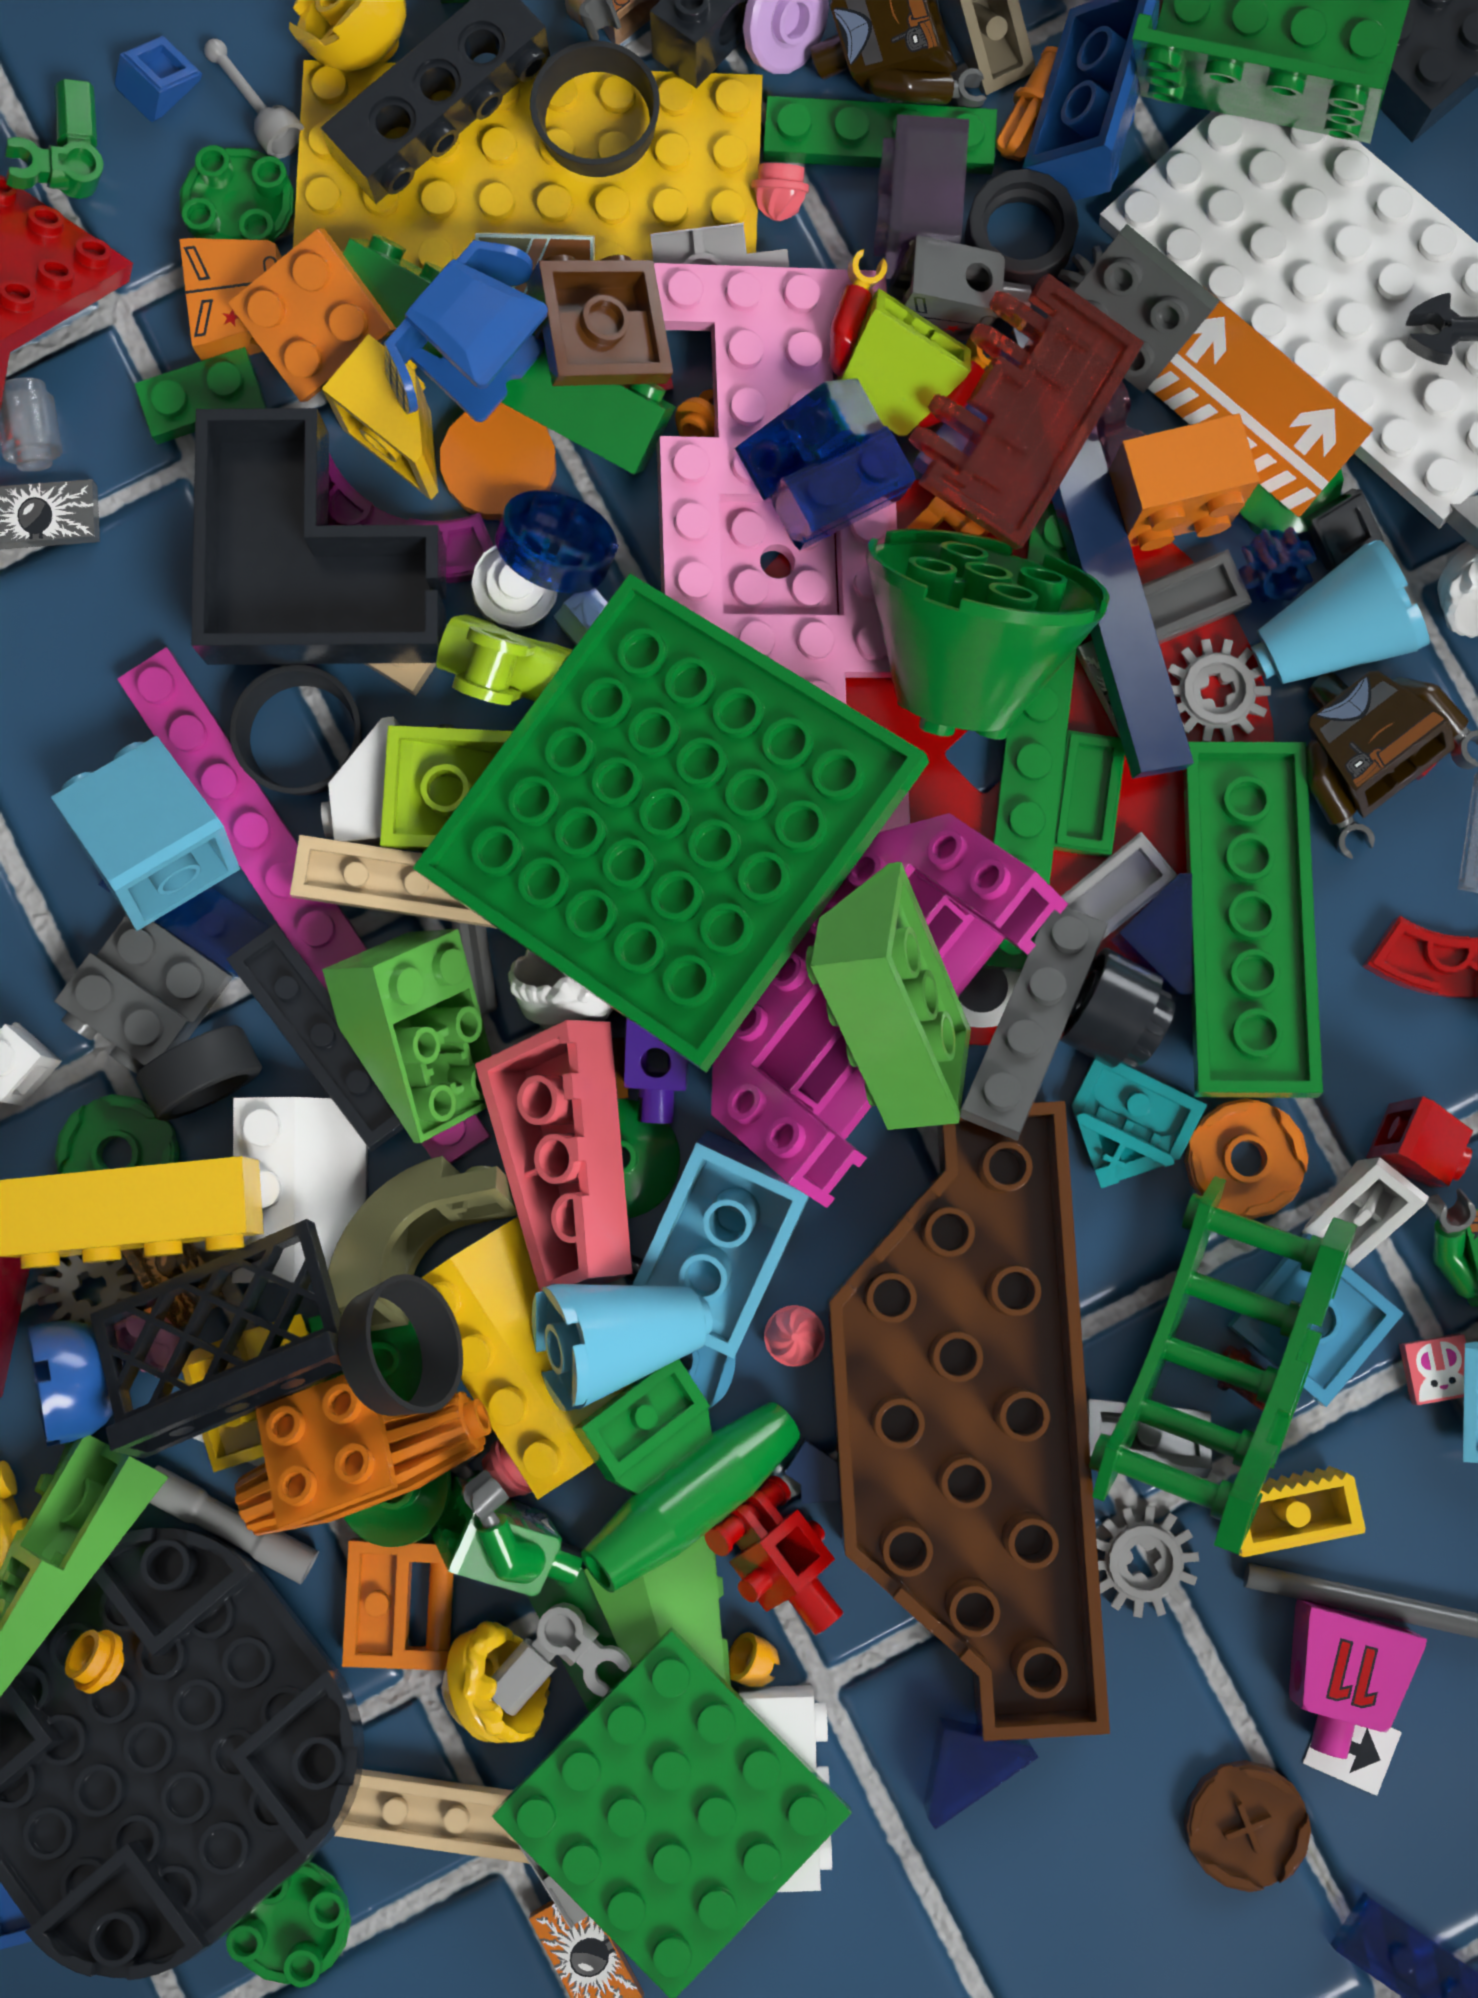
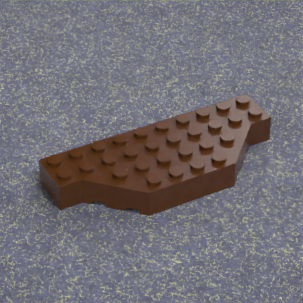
M1065 1101L1033 1103L1018 1141L960 1118L957 1124L937 1125L940 1173L827 1300L840 1490L841 1533L844 1553L973 1670L976 1726L983 1741L1110 1734L1094 1498L1092 1497V1470L1089 1469L1091 1456Z

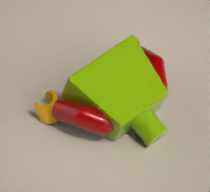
M864 249L860 250L848 264L847 273L852 284L845 286L830 324L829 365L834 373L838 375L835 392L840 398L850 403L837 422L838 429L850 440L867 441L879 423L899 436H906L915 427L926 429L960 415L985 380L986 373L984 369L999 365L1006 360L1008 355L1007 346L1005 344L998 345L992 351L991 356L987 358L983 354L982 346L985 339L991 334V330L974 333L969 337L965 346L880 288H878L872 298L869 289L883 279L887 272V263L883 258L877 266L875 277H866L860 272L858 266L859 260L864 253Z

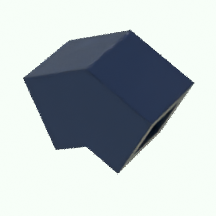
M804 1438L784 1469V1474L800 1484L802 1504L840 1501L837 1459Z

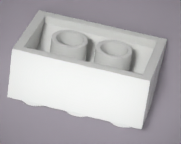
M233 1098V1157L243 1156L259 1160L264 1234L244 1237V1246L308 1219L316 1225L327 1269H329L331 1258L344 1229L354 1214L368 1199L367 1145L331 1098ZM300 1242L283 1250L272 1272L273 1274L290 1282L295 1281L305 1260ZM262 1259L255 1261L252 1264L259 1266ZM243 1267L232 1272V1283H250L255 1273Z

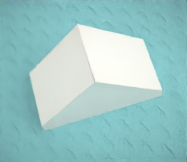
M1382 1158L1358 1160L1305 1225L1302 1233H1310L1311 1235L1323 1238L1333 1217L1358 1225L1346 1261V1265L1352 1269L1423 1207L1429 1197Z

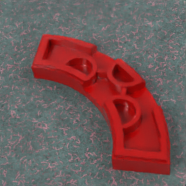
M1402 916L1394 918L1362 966L1384 980L1420 993L1448 998H1478V937L1470 938L1441 934L1418 926Z

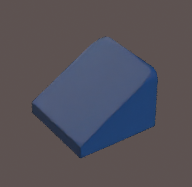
M160 36L120 54L115 87L149 121L154 122L166 114L201 80L202 73L164 36Z

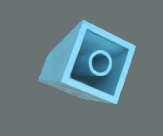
M157 736L146 742H134L127 745L115 755L112 762L93 773L83 772L75 775L62 786L60 792L51 796L67 826L136 931L240 870L224 826Z

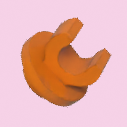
M712 389L703 391L699 397L688 398L678 406L675 413V422L680 437H715V409L712 404Z

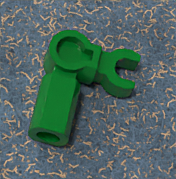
M63 79L54 86L57 146L49 145L48 149H40L34 142L26 138L13 137L7 139L4 150L5 157L22 159L27 163L28 167H9L6 185L14 189L25 190L32 188L37 183H47L48 188L60 189L69 197L83 199L93 195L96 191L104 165L102 156L96 149L97 129L94 87L90 82Z

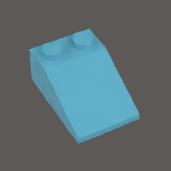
M707 1130L694 1146L632 1286L692 1288L698 1297H704L707 1300L712 1313L713 1327L712 1331L706 1334L704 1345L734 1359L809 1196L787 1183L753 1151Z

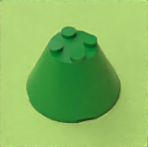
M937 529L887 531L885 541L882 544L877 545L878 539L872 538L869 541L865 556L897 704L920 717L919 727L922 730L939 736H951L954 734L955 728L975 731L979 735L991 739L1007 738L1011 725L1104 617L1110 600V595L1103 584L1087 572L1070 563L1046 554L1043 564H1039L1011 555L1014 543L975 534Z

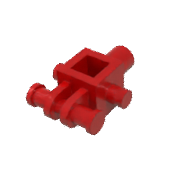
M770 1476L763 1482L762 1488L726 1516L720 1524L710 1529L705 1534V1541L708 1547L719 1556H726L730 1553L735 1543L741 1549L729 1563L742 1579L738 1583V1590L745 1600L752 1603L758 1601L766 1612L788 1600L812 1633L818 1635L837 1621L844 1613L817 1577L835 1558L822 1542L825 1538V1532L818 1522L814 1520L806 1521L798 1509L784 1518L781 1516L776 1507L786 1504L791 1498V1492L788 1485L781 1478Z

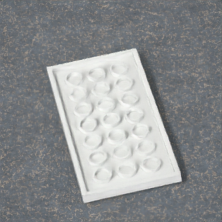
M1211 111L1100 213L1099 226L1113 239L1128 224L1373 428V431L1354 454L1438 529L1446 523L1453 512L1450 504H1461L1469 497H1473L1478 493V341L1458 342L1452 347L1453 354L1448 365H1440L1416 355L1406 347L1410 334L1427 333L1434 335L1440 331L1430 324L1422 326L1405 325L1409 313L1415 307L1435 296L1445 293H1451L1450 308L1461 317L1478 316V243L1359 141L1339 139L1321 133Z

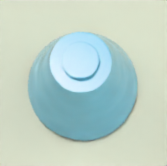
M1381 540L1364 544L1257 630L1260 643L1252 646L1251 649L1266 679L1277 675L1282 684L1417 652L1419 649L1429 645V634L1418 604H1411L1404 588L1408 583L1393 555Z
M551 1284L550 1286L542 1287L543 1291L535 1293L532 1303V1332L536 1352L547 1350V1355L553 1369L541 1373L552 1400L562 1411L581 1409L702 1348L706 1341V1334L710 1333L713 1327L712 1313L707 1300L704 1297H698L696 1292L690 1287Z

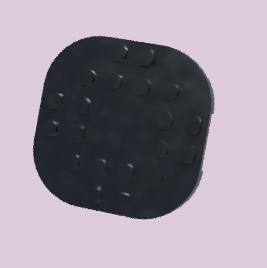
M145 1528L126 1532L0 1697V1883L30 1923L31 1927L25 1933L35 1945L57 1963L76 1973L89 1977L98 1975L110 1978H127V1980L142 1979L163 1973L203 1953L329 1843L340 1829L356 1798L364 1764V1734L355 1698L337 1667L264 1573L243 1552L221 1539L196 1531L176 1528ZM88 1630H95L97 1632L110 1630L118 1634L122 1639L123 1667L117 1678L110 1685L104 1686L95 1693L87 1694L77 1689L73 1679L69 1678L65 1673L68 1653L75 1641Z

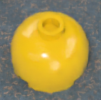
M296 0L293 9L300 18L297 26L289 22V30L310 55L323 65L340 69L341 71H357L371 67L377 62H387L395 54L405 24L406 1Z

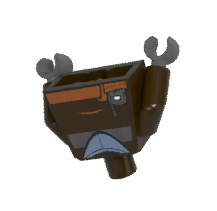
M832 0L830 2L838 34L810 48L814 65L823 80L849 69L853 79L867 94H874L879 98L945 105L951 101L953 107L981 108L987 99L985 96L970 95L964 88H978L984 76L979 69H966L961 73L958 80H953L950 74L956 71L957 67L936 0Z
M1369 671L1348 687L1334 672L1320 676L1308 691V698L1320 709L1308 721L1312 740L1306 747L1309 788L1327 822L1330 825H1337L1339 830L1335 836V846L1337 851L1344 857L1353 859L1351 852L1345 845V838L1352 830L1356 829L1363 834L1369 848L1374 846L1375 837L1372 830L1363 824H1356L1353 818L1356 811L1365 818L1449 752H1451L1452 760L1462 769L1478 767L1476 759L1472 758L1467 751L1469 740L1478 745V730L1470 731L1466 727L1469 722L1468 718L1436 684L1403 677L1390 679L1380 671Z

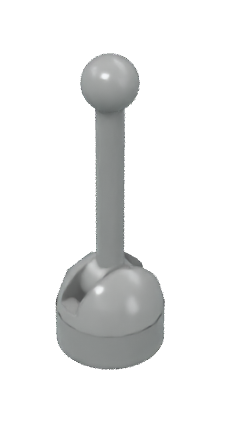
M215 38L208 40L204 46L206 58L221 66L258 115L254 119V134L268 156H274L278 159L293 153L299 147V131L305 128L304 125L285 106L275 105L271 108L267 107L227 57V47L224 42Z

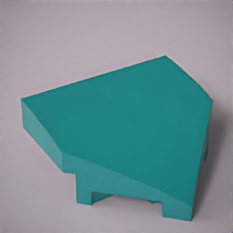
M1093 1058L1071 1102L1075 1119L1100 1188L1119 1183L1120 1180L1162 1166L1167 1167L1175 1164L1174 1161L1181 1158L1207 1106L1206 1103L1126 1064L1120 1063L1118 1066L1110 1068Z

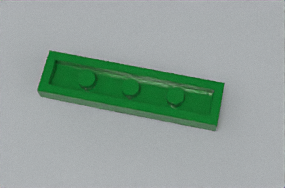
M767 96L764 161L992 175L995 160L997 109Z

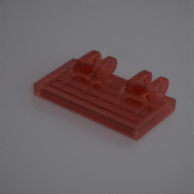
M1049 273L1039 279L1027 299L1049 315L1047 319L1006 292L996 291L989 303L990 309L1029 338L1024 348L1001 334L995 328L982 323H977L970 335L971 341L993 357L966 402L988 417L986 422L944 395L935 394L928 406L929 411L937 419L968 439L963 451L961 452L943 438H940L935 432L920 426L915 427L908 439L914 447L934 460L930 462L918 484L1013 549L1023 548L1144 344L1141 339Z

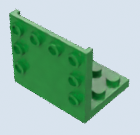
M1164 0L1156 30H1153L1151 15L1139 13L1132 37L1141 96L1166 103L1191 106L1321 133L1339 139L1370 144L1410 0Z

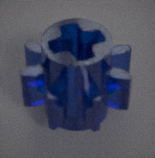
M1291 526L1284 532L1280 530H1267L1265 528L1252 540L1249 546H1243L1241 549L1247 565L1238 570L1246 589H1256L1261 602L1265 603L1270 598L1275 600H1292L1304 588L1305 584L1313 582L1307 565L1317 560L1309 541L1300 542L1294 528Z

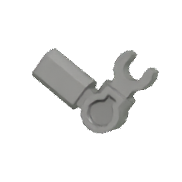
M569 1603L556 1604L548 1609L540 1618L536 1632L538 1638L535 1641L525 1638L492 1675L491 1678L495 1679L497 1684L492 1700L497 1705H500L506 1713L515 1716L557 1668V1664L553 1660L555 1655H559L570 1666L576 1662L583 1669V1679L587 1688L601 1697L607 1694L610 1687L598 1676V1664L606 1660L612 1661L619 1669L626 1672L632 1663L629 1656L621 1648L613 1645L603 1646L596 1640L599 1633L586 1622L585 1615L578 1607Z

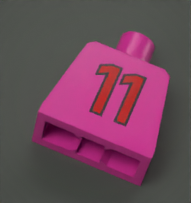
M1297 1599L1294 1616L1289 1696L1290 1700L1301 1709L1318 1714L1310 1747L1329 1756L1347 1759L1355 1725L1387 1733L1393 1724L1425 1650L1427 1639L1408 1628L1326 1605Z

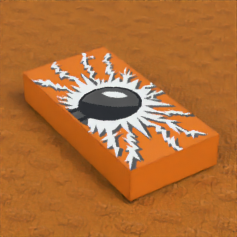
M553 1900L530 1913L529 1920L571 1998H644V1991L621 1948L589 1915L574 1924L571 1930Z

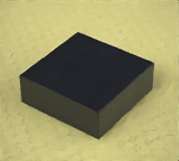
M1350 489L1303 519L1326 570L1332 571L1366 543L1369 544L1375 540L1384 542V538L1361 489Z

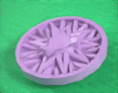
M748 0L744 15L743 33L745 48L753 63L772 74H789L803 66L811 57V46L820 43L825 32L829 0Z

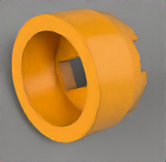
M750 1632L741 1634L734 1641L728 1653L730 1679L748 1687H763L772 1682L775 1678L770 1675L774 1664L780 1665L777 1649L766 1639Z

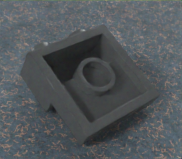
M125 915L97 955L91 952L88 954L54 1002L67 1010L61 1019L64 1024L89 1040H92L97 1032L116 1045L109 1055L126 1068L138 1074L139 1070L151 1060L190 1038L233 976L155 921L136 931Z

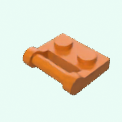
M352 1538L348 1541L342 1667L445 1670L451 1647L454 1573L448 1572L434 1540H419L400 1547H382L372 1544L363 1538ZM412 1562L430 1563L426 1646H408Z

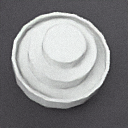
M516 540L498 543L484 552L475 565L471 584L474 604L483 617L500 628L514 631L532 628L544 620L555 605L559 588L556 568L547 554L531 543Z

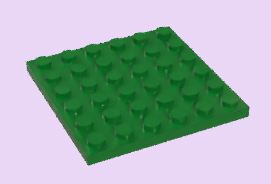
M629 573L421 855L413 869L426 880L706 1073L926 768L929 760L924 751Z

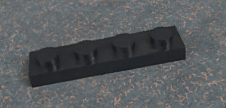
M276 923L226 958L230 966L371 1152L404 1129L398 1117L338 1028L328 991Z

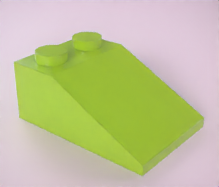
M388 725L380 838L381 847L424 852L513 731Z

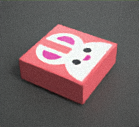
M1458 1333L1399 1344L1411 1404L1423 1405L1464 1397L1465 1334Z

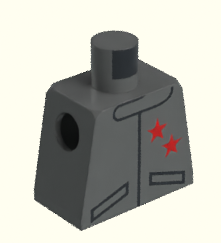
M916 235L890 279L889 295L956 340H968L974 333L988 330L997 317L1025 321L1030 309L1031 286L1004 281L1005 258L999 252Z

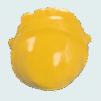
M490 1621L480 1623L477 1628L461 1634L454 1640L450 1647L441 1686L442 1696L452 1717L476 1739L494 1743L529 1741L535 1736L545 1717L544 1709L547 1706V1698L550 1694L548 1687L551 1677L549 1676L515 1716L506 1713L500 1705H497L492 1700L497 1684L496 1680L491 1677L520 1645L523 1639L514 1635L508 1627H504L498 1622Z

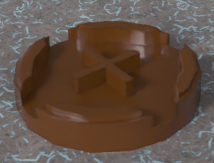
M1248 1760L1221 1764L1202 1776L1188 1797L1183 1820L1188 1847L1205 1873L1225 1887L1246 1892L1265 1890L1263 1887L1271 1886L1277 1881L1281 1883L1292 1876L1307 1854L1311 1834L1309 1815L1306 1812L1305 1803L1295 1786L1269 1765Z

